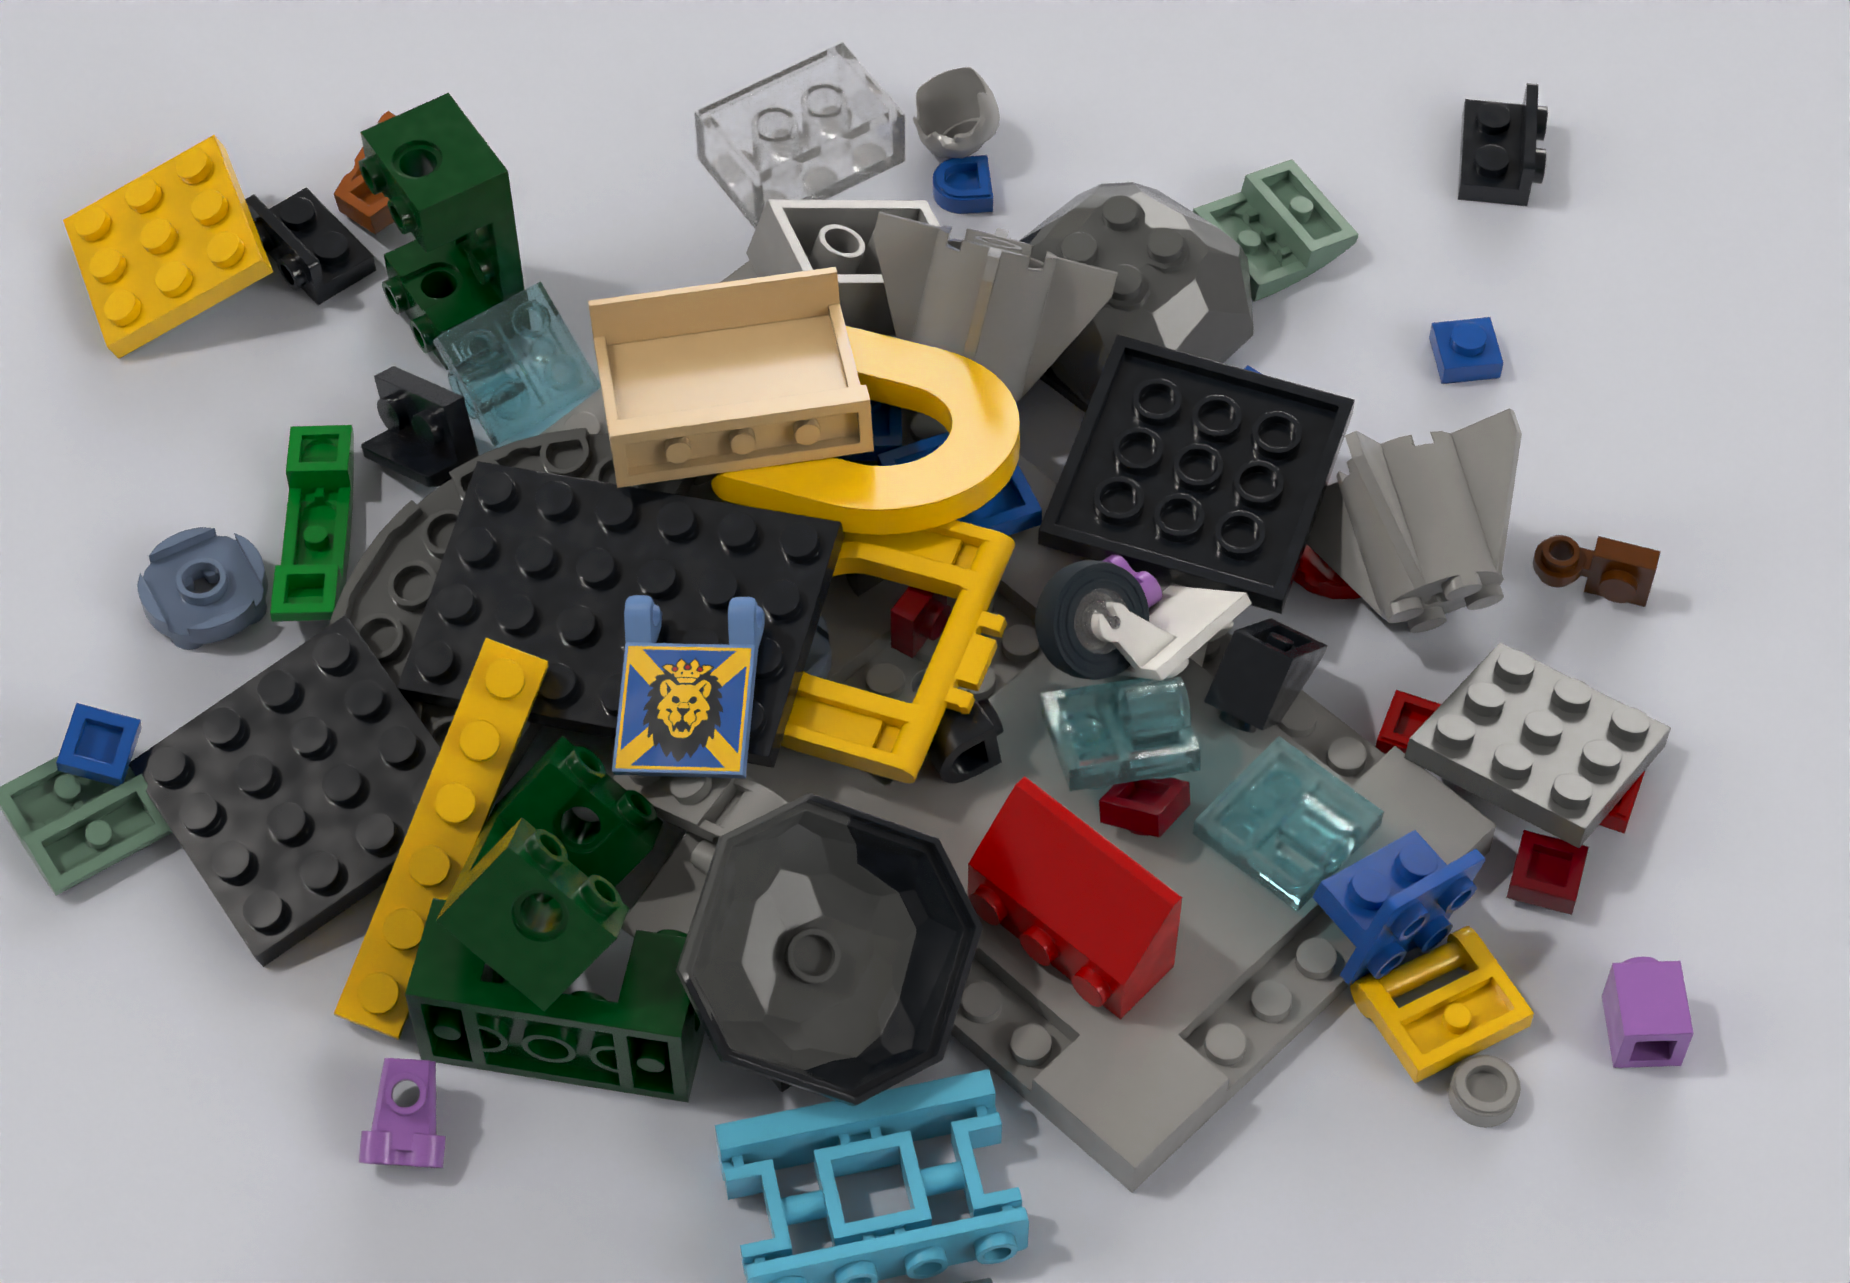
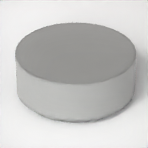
M1475 1055L1463 1060L1454 1070L1448 1091L1449 1102L1453 1111L1463 1121L1477 1127H1494L1506 1122L1513 1115L1520 1096L1521 1086L1518 1075L1508 1063L1490 1055Z

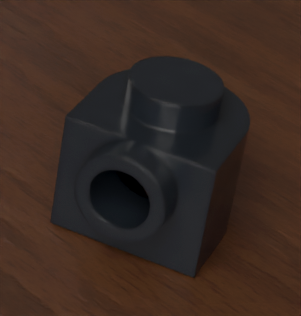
M983 698L977 702L975 699L969 714H961V712L946 708L926 754L945 782H964L1002 763L997 736L1002 734L1004 730L999 716L989 700Z

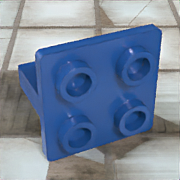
M1413 830L1321 881L1312 898L1356 946L1340 973L1341 978L1348 986L1354 984L1356 980L1368 973H1371L1375 979H1380L1396 968L1407 952L1416 947L1422 952H1426L1440 943L1453 927L1448 920L1452 913L1464 905L1477 890L1473 880L1486 861V858L1477 849H1474L1447 865L1419 833Z

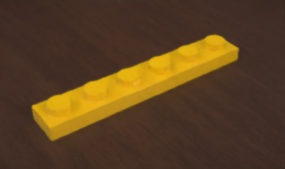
M485 638L334 1011L336 1017L394 1039H400L410 1014L405 992L433 898L447 900L486 824L549 667V661Z

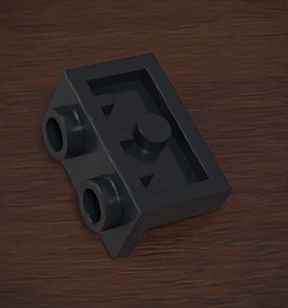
M1526 84L1522 104L1465 99L1461 127L1458 200L1519 206L1528 205L1532 183L1542 184L1546 165V149L1536 148V140L1544 141L1548 117V106L1538 105L1539 84Z
M307 187L270 209L255 194L245 199L266 254L268 253L277 262L278 269L287 284L294 290L302 288L317 305L376 271L373 254Z
M395 366L374 376L380 397L377 402L378 413L388 430L361 444L365 458L427 487H439L452 479L449 474L450 471L479 456L464 396Z

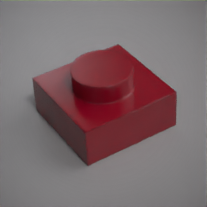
M909 586L891 609V647L913 658L927 639L936 640L943 632L951 614V607L947 605V596Z
M1130 767L1099 799L1100 823L1123 828L1136 835H1150L1160 838L1191 805L1190 782Z
M1523 830L1506 898L1572 915L1589 846L1582 845L1580 848H1577L1562 839Z

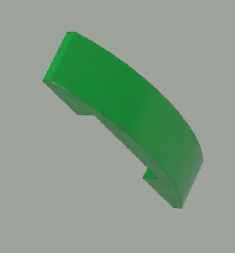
M352 425L291 426L286 464V476L289 486L281 565H275L270 608L271 621L331 620L336 604L346 584L349 561L354 480Z

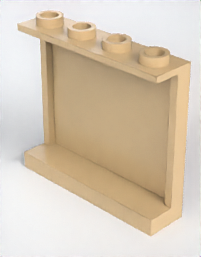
M836 267L588 301L617 488L874 451L870 397L867 386L860 385L840 306Z

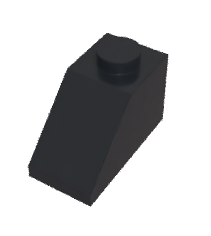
M1272 618L1235 630L1204 702L1221 710L1219 718L1223 722L1245 732L1254 733L1257 728L1264 730L1278 724L1323 658L1328 645Z

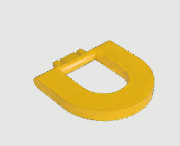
M846 326L860 385L867 386L870 400L917 411L932 417L949 432L946 441L931 454L916 461L900 465L870 466L831 457L718 473L711 483L714 493L724 501L743 506L838 521L842 524L843 532L888 535L935 528L960 519L979 509L994 498L1008 483L1016 469L1020 454L1019 411L1016 401L1005 384L994 373L969 358L940 348Z
M953 520L950 523L935 528L902 534L871 535L845 532L833 576L855 573L866 574L957 600L912 703H906L819 678L803 671L781 746L899 782L914 783L946 708L961 712V714H969L975 701L974 695L957 688L963 687L979 691L998 647L996 640L982 636L981 633L1001 638L1007 626L1005 617L987 611L1015 548L1014 540L1002 532L958 520Z

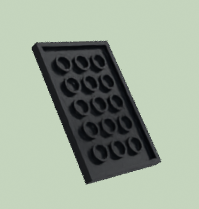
M477 461L397 689L407 700L457 709L485 638H489L549 661V667L527 722L615 738L626 643L624 611L627 598L633 595H647L652 597L654 604L660 607L662 611V624L656 643L729 645V602L735 597L755 598L757 605L765 613V624L758 648L747 763L774 768L845 532H843L841 522L630 486L617 488V484Z

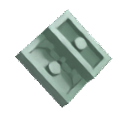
M1293 159L1245 175L1241 192L1193 208L1195 214L1221 229L1242 247L1248 258L1251 299L1254 302L1273 295L1326 266L1353 246L1359 236L1355 229Z
M57 756L0 786V809L55 896L173 833L147 794L148 784L142 774L135 776L130 766L124 783L119 786H113L58 771L56 764Z

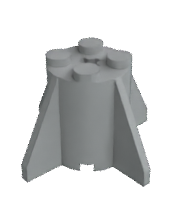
M879 211L873 240L896 338L947 350L977 362L994 373L1005 384L1016 402L1023 398L1112 297L1118 272L1060 258L1049 251L1046 253L1044 262L1031 258L1033 245L1007 238L1008 230L997 228L995 234L967 229L964 240L951 239L952 226L939 227Z
M1510 408L1453 433L1443 431L1430 432L1434 442L1431 444L1415 446L1412 435L1398 437L1381 444L1358 431L1345 435L1352 457L1346 462L1350 474L1346 475L1338 471L1336 475L1338 482L1327 486L1307 545L1388 623L1407 622L1411 633L1425 632L1443 625L1447 621L1446 613L1465 606L1469 610L1483 609L1498 603L1504 598L1500 586L1504 580L1502 566L1522 436L1515 412Z

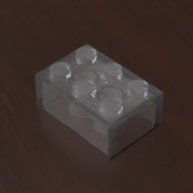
M843 42L694 112L698 160L755 229L768 199L826 200L905 162V113Z

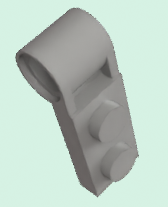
M614 775L613 777L624 789L634 790L642 794L653 805L658 818L711 841L714 846L717 845L720 836L787 804L782 797L769 788L747 778Z

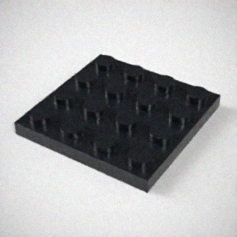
M1117 334L1038 530V544L1095 561H1102L1110 555H1120L1135 572L1146 571L1153 575L1154 578L1185 587L1247 593L1252 603L1251 606L1282 614L1353 415L1355 400Z
M345 615L130 762L129 766L135 776L142 774L148 784L146 792L255 959L264 967L388 880L441 748Z

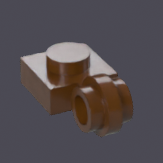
M1555 535L1542 541L1537 546L1533 557V569L1540 580L1548 586L1556 588L1565 587L1575 582L1580 576L1587 577L1584 588L1586 593L1602 596L1616 603H1630L1646 607L1661 551L1598 536L1595 550L1579 547L1578 543L1568 536Z

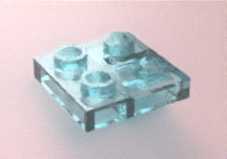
M541 281L437 336L433 341L450 370L448 372V380L452 392L464 396L469 417L479 420L494 447L601 388L597 377Z
M1181 676L1165 678L1162 681L1135 678L1040 693L1041 715L1070 792L1083 789H1103L1114 784L1152 778L1165 779L1177 774L1201 771L1200 747L1191 728L1189 699Z
M1278 736L1195 819L1193 834L1298 912L1312 898L1321 881L1334 875L1381 826L1384 811Z

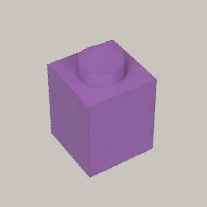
M1642 956L1630 958L1621 963H1612L1602 993V1002L1613 1068L1681 1066L1694 1034L1681 961H1658L1652 957Z

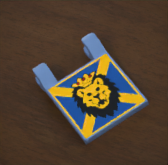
M629 596L626 600L624 611L626 643L612 772L615 775L746 779L757 656L765 624L763 609L757 605L755 598L735 597L730 600L728 607L729 645L656 643L662 624V611L660 607L654 604L650 596Z

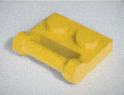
M1465 926L1450 933L1447 936V943L1394 968L1380 979H1375L1371 973H1368L1350 985L1351 995L1359 1011L1366 1018H1371L1414 1083L1432 1076L1530 1027L1534 1015L1532 1009L1482 939L1470 926ZM1458 967L1469 972V974L1400 1008L1393 1001V999Z

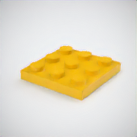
M215 135L63 220L106 346L118 359L273 273L226 148Z

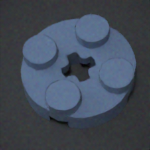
M192 528L168 537L150 553V565L144 571L143 577L140 573L137 583L139 598L150 624L161 634L170 637L176 647L184 650H193L201 647L203 644L228 639L243 631L249 625L259 622L266 614L267 604L265 599L268 590L266 571L259 551L245 537L234 533L235 540L228 536H217L215 528ZM205 578L209 584L218 582L208 592L193 593L195 590L194 581L197 579Z

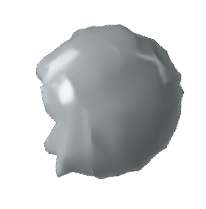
M971 67L945 71L932 77L917 90V119L915 116L912 119L921 142L932 154L949 159L964 158L977 152L986 141L995 135L1000 121L997 102L984 79Z

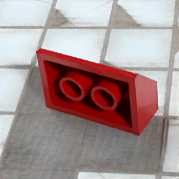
M1024 776L1015 784L968 863L967 895L976 913L984 921L995 926L998 924L1002 925L1020 940L1023 949L1033 960L1043 966L1051 964L1071 980L1076 992L1086 1002L1095 1007L1103 1005L1121 1020L1174 967L1183 897Z

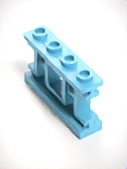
M987 1069L885 1090L855 1106L835 1100L715 1125L718 1159L723 1181H725L728 1200L763 1193L773 1237L772 1239L740 1245L742 1266L747 1283H878L880 1280L903 1275L913 1279H925L942 1273L951 1265L974 1260L981 1264H996L1006 1261L1016 1255L1018 1251L1026 1249L1028 1247L1029 1219L1026 1208L1022 1207L1019 1187L984 1194L973 1149L1000 1144L1002 1139V1122L999 1112L996 1111L995 1107L996 1092L990 1070ZM951 1134V1144L956 1162L920 1169L913 1142ZM814 1162L819 1190L781 1198L775 1170ZM900 1164L911 1210L845 1223L835 1178ZM963 1189L970 1218L932 1226V1216L927 1197ZM826 1218L833 1247L793 1255L787 1226Z

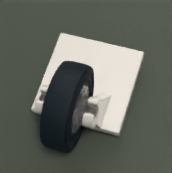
M1085 560L1065 566L1047 582L1038 600L1035 628L1039 645L1049 662L1060 671L1072 677L1101 680L1118 675L1165 681L1180 674L1188 666V658L1206 642L1214 641L1229 632L1234 624L1233 619L1252 603L1247 593L1169 586L1162 592V599L1149 608L1141 585L1127 570L1109 562Z

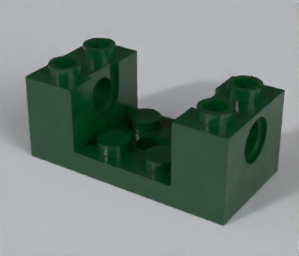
M449 92L361 131L365 158L359 161V168L366 185L374 195L382 192L385 197L389 198L388 208L397 228L404 235L411 232L416 239L384 254L388 279L382 282V288L396 314L405 312L411 320L410 327L421 350L424 353L433 351L444 368L449 370L531 331L508 170Z
M561 736L494 806L436 922L540 1009L545 1011L617 939L629 907L622 902L621 896L615 887L653 849L663 821L657 817L653 805L642 794L634 790L624 789L606 773L603 763L593 752L581 746L575 747L565 737ZM572 808H588L598 816L599 821H584L573 812Z
M433 898L405 992L421 1060L689 1102L705 1029L676 973L687 937L686 933L672 929L660 930L657 933L636 930L618 1002L607 1001L601 995L593 992L575 991L570 995L561 994L543 1011L436 922L446 900Z

